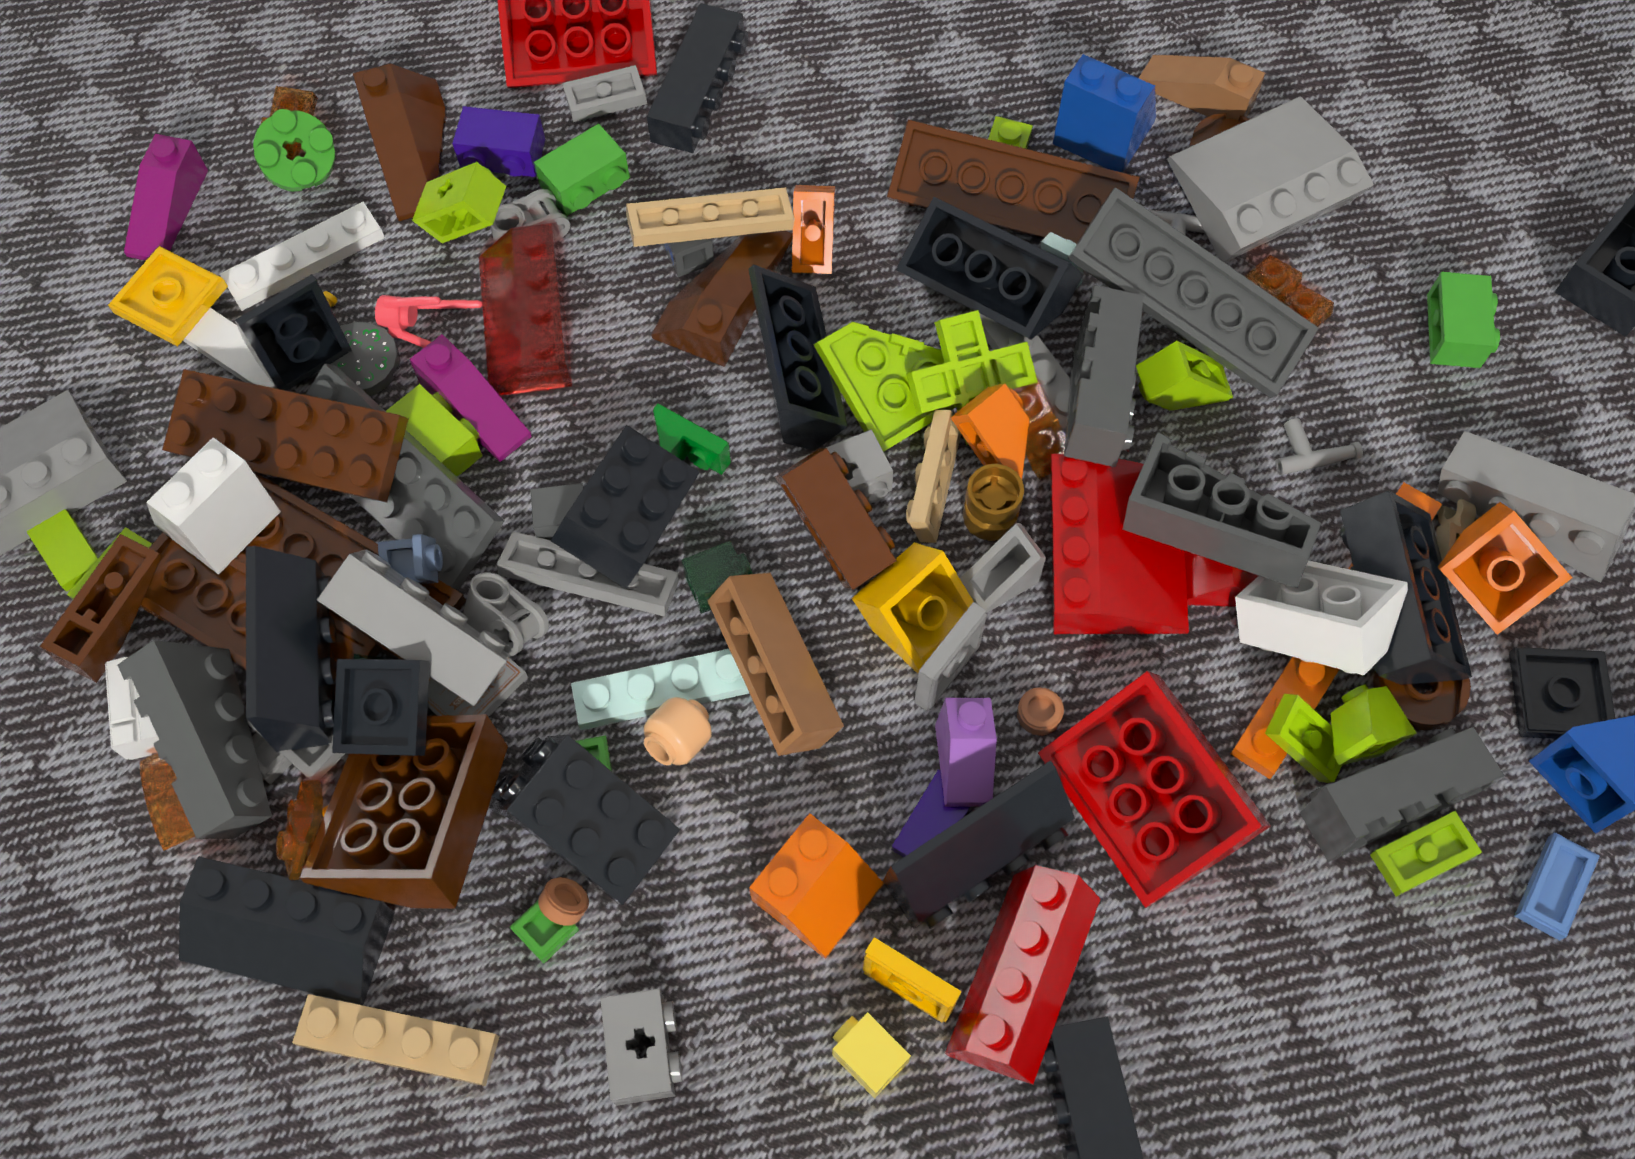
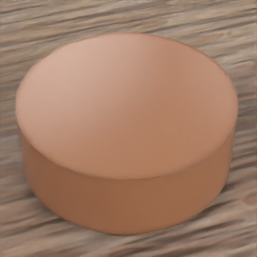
M1041 687L1028 690L1021 697L1017 708V718L1020 725L1027 732L1034 735H1047L1055 731L1064 714V706L1060 697L1052 690Z
M558 877L547 882L539 895L538 905L541 912L550 921L559 925L570 926L580 921L589 906V898L586 891L577 882L568 878Z

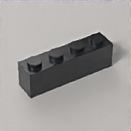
M700 3L647 115L650 142L694 153L699 140L706 138L712 111L719 109L723 97V87L726 82H731L733 79L736 58L738 54H743L747 47L748 32L744 31L742 13Z
M1108 1016L1054 1026L1041 1063L1045 1073L1052 1072L1057 1093L1050 1095L1052 1111L1057 1125L1064 1124L1069 1145L1062 1147L1063 1158L1144 1159Z

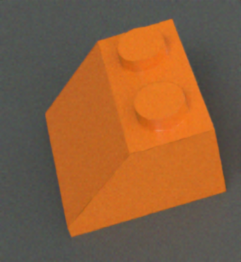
M1501 502L1497 503L1462 531L1438 566V569L1497 635L1572 579L1571 575L1518 514Z
M809 813L751 884L749 890L751 900L826 959L879 892L884 882L847 841Z

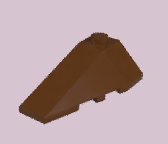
M391 63L353 73L354 80L397 219L402 221L413 218L426 182L440 177L441 174L439 163L440 153L443 152L444 146L442 134L447 112L437 80Z
M784 230L740 235L668 303L651 334L652 339L725 367L755 311L748 269L754 264L775 272L793 239V233Z

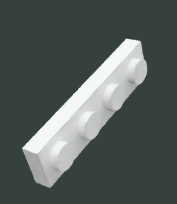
M361 202L220 273V276L225 280L229 291L241 311L385 237L365 203Z

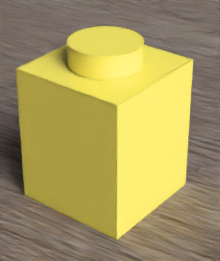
M868 1012L860 1021L854 1016L849 1018L832 1037L838 1043L833 1048L832 1056L874 1099L909 1063L911 1057Z

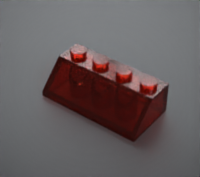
M552 223L510 228L479 256L488 383L499 396L571 387L572 377L560 257Z

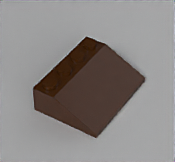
M488 715L427 716L425 756L349 754L300 879L307 884L408 908L456 909L508 749V745Z

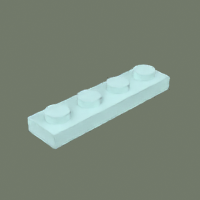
M730 649L571 683L580 730L652 715L666 700L674 697L684 698L688 701L692 699L704 704L749 694Z

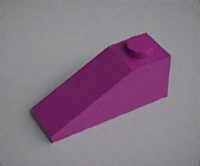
M160 134L154 135L139 165L124 253L127 257L146 261L159 246L168 251L171 250L208 173L206 165L191 140Z
M443 334L409 359L419 384L431 395L436 392L439 393L452 409L451 414L458 421L462 418L467 419L479 433L477 441L499 462L532 437L531 432L472 362Z

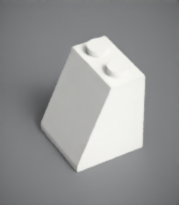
M212 438L146 502L154 525L218 575L281 512L246 461L215 438Z

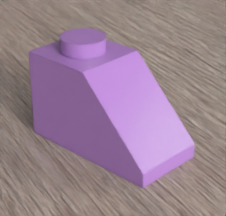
M945 698L935 724L945 807H980L993 799L997 738L991 698Z

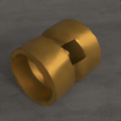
M988 464L975 470L969 478L962 515L964 524L969 532L979 539L988 541L999 540L1017 523L1024 495V485L1016 471L1005 465Z

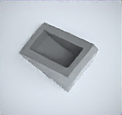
M1016 523L960 577V580L975 603L988 613L1039 583L1046 556L1022 524Z

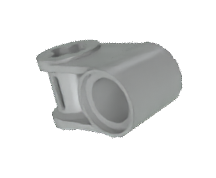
M548 189L536 190L528 196L499 206L494 223L490 226L494 245L499 254L505 257H517L544 244L556 242L568 233L570 222L564 214L559 213L555 206L556 198Z
M491 572L480 573L472 578L463 614L468 618L466 623L479 633L486 630L497 636L506 644L503 650L509 655L514 656L522 650L524 643L532 638L538 639L548 632L549 621L544 610L511 586L505 578Z

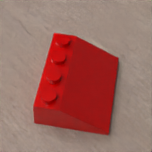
M497 0L507 88L562 84L636 65L640 77L657 75L651 0Z
M1064 454L1051 455L1053 634H1188L1185 550L1123 530L1128 500L1144 464L1119 458L1116 467L1066 457Z
M1146 671L1038 752L1045 764L1051 760L1056 767L1066 795L1145 908H1148L1271 827L1160 675Z

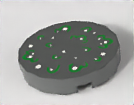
M353 322L341 325L340 327L352 351L334 361L331 365H336L367 395H376L390 385L394 379L393 374L398 367L399 369L401 360L395 340L386 329L373 323Z

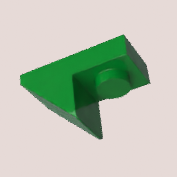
M657 403L653 413L660 446L682 461L688 456L689 460L700 469L708 470L710 468L722 475L731 463L729 442Z

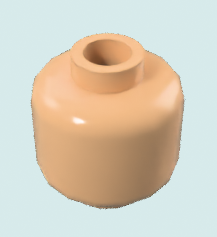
M674 697L666 700L648 718L644 725V746L656 761L664 765H684L689 763L712 736L707 710L701 703L692 699L688 701L684 698Z

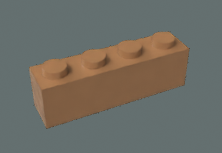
M771 573L729 576L707 601L778 756L821 748L844 725Z

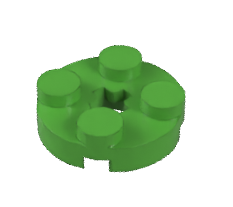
M279 109L271 117L263 121L255 134L253 142L255 160L265 178L273 185L287 191H302V189L322 184L332 173L336 159L333 138L330 131L316 117L302 111ZM295 142L301 143V149L306 152L305 156H296L294 160L288 159V151L285 149V146L287 144L293 145Z

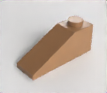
M1153 55L1139 76V79L1155 85V94L1209 117L1214 114L1227 113L1226 119L1238 120L1240 116L1247 117L1253 108L1266 73L1232 58Z

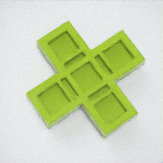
M979 310L934 322L945 363L906 373L917 415L955 404L958 412L987 387L1006 383L1009 388L1015 389L1038 382L1028 342L989 351Z

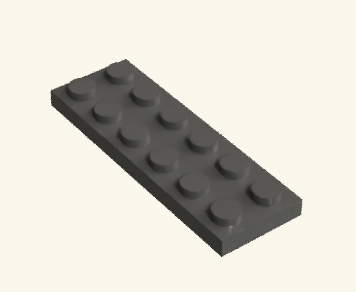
M1116 187L1109 193L1067 258L1109 288L1144 295L1142 308L1144 312L1269 398L1279 394L1319 329L1316 325Z
M324 364L306 393L308 396L386 412L336 365ZM407 430L405 431L387 503L349 494L396 540L412 539V536L416 534H424L435 538L436 544L440 546L443 556V566L441 571H438V580L454 589H460L504 523V520Z

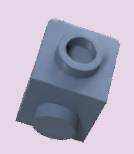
M416 534L412 536V539L378 542L379 557L388 562L391 568L403 577H408L419 584L438 583V571L442 569L443 556L440 546L436 544L435 538L424 534Z

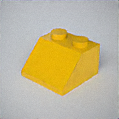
M914 542L896 558V562L881 571L853 596L852 600L872 631L916 673H919L924 663L974 601L942 550Z

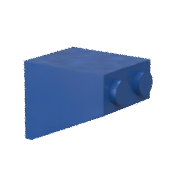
M1082 54L1064 82L1053 145L1106 169L1123 173L1155 122V85Z
M1635 715L1574 726L1529 760L1533 767L1595 834L1635 810Z

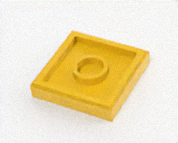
M159 246L108 306L114 314L178 347L228 286L222 277Z
M875 937L865 951L863 964L865 975L941 1023H946L962 991Z

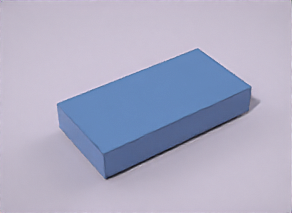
M1557 833L1548 836L1514 916L1559 941L1566 938L1600 856Z

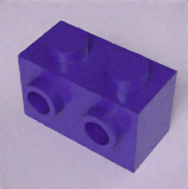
M463 106L452 144L460 168L478 162L491 172L504 173L510 176L536 177L534 161L541 158L546 139L540 115Z

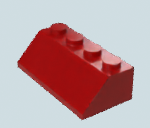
M1034 865L1013 876L945 1051L947 1056L1032 1085L1034 1084L1100 902V897L1079 875Z

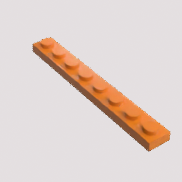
M1405 482L1396 492V495L1428 512L1432 520L1442 506V503ZM1292 656L1230 755L1268 779H1271L1287 753L1268 737L1265 732L1283 695H1299L1315 710L1340 669L1315 662H1306Z

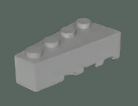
M1466 431L1463 432L1442 467L1437 490L1438 494L1456 504L1460 499L1474 504L1476 515L1480 517L1497 503H1503L1518 514L1556 559L1600 583L1623 542L1635 511L1634 493Z
M363 550L349 554L317 601L403 659L430 661L429 676L475 706L511 655L503 650L506 644L489 631L483 630L479 633L466 623L468 618L463 613L446 603L441 605L428 595L430 592L425 587L408 577H403L392 569L388 562L373 552Z

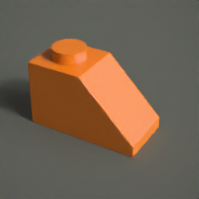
M795 186L793 193V215L795 220L792 240V273L832 274L835 186Z
M1006 383L987 387L950 418L983 466L988 464L1005 465L1016 471L1022 479L1029 417L1023 410V402L1020 396L1013 389L1009 388Z

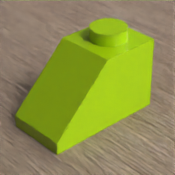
M1175 341L1136 365L1141 380L1139 382V390L1144 399L1169 411L1225 402L1233 398L1223 365L1210 356L1179 341Z
M1361 685L1342 696L1341 699L1344 704L1330 713L1334 757L1339 765L1380 757L1417 734L1387 686L1368 689L1367 685Z

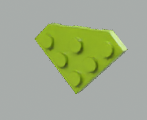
M856 322L849 323L814 344L862 430L866 432L872 429L883 452L932 422L935 410L917 415L906 373L945 363L942 350L924 345V342L893 333L886 334L869 329V326ZM956 404L936 410H953L956 408Z

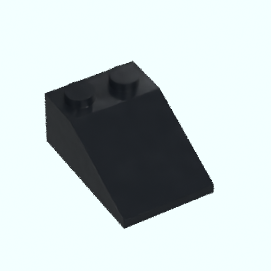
M313 274L235 320L242 339L276 389L287 391L320 371L324 364H331L352 351Z

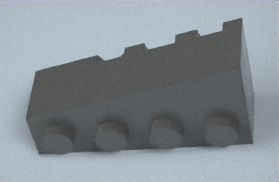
M1098 285L1093 287L1072 355L1064 456L1116 467L1121 451L1128 452L1131 447L1134 426L1129 424L1135 409V399L1132 398V393L1136 382L1135 367L1144 295Z
M1157 432L1129 497L1123 530L1298 588L1321 522L1269 493L1261 496L1247 488L1245 485L1246 480L1233 473H1230L1228 476L1206 465V458L1192 450L1186 454L1171 445L1172 439Z
M153 640L120 662L117 666L123 679H132L140 696L134 700V703L141 718L149 716L159 738L157 742L153 743L160 760L164 759L172 767L177 777L171 784L196 839H235L272 817L230 650Z
M1471 727L1459 733L1450 728L1429 739V745L1417 750L1414 746H1410L1391 756L1387 762L1377 766L1374 764L1368 765L1347 778L1335 783H1328L1309 794L1311 801L1300 814L1328 863L1485 791L1503 778L1505 775L1475 728Z

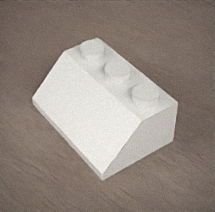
M1313 561L1307 562L1298 588L1258 576L1235 597L1240 643L1259 647L1264 651H1274L1297 657L1306 662H1315L1342 669L1347 673L1365 675L1388 651L1408 591V583Z

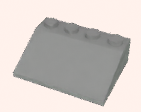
M1301 96L1180 151L1167 159L1218 258L1224 263L1352 202L1374 185L1356 150Z
M69 390L64 391L0 428V556L30 539L26 531L64 509L73 514L127 482Z

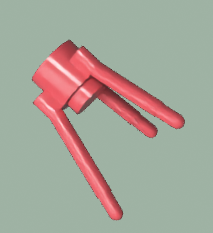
M381 295L376 303L375 319L378 326L388 328V333L392 338L403 339L424 348L431 341L405 331L407 327L415 325L418 314L417 309L481 308L483 303L480 300H441L437 296L397 297Z

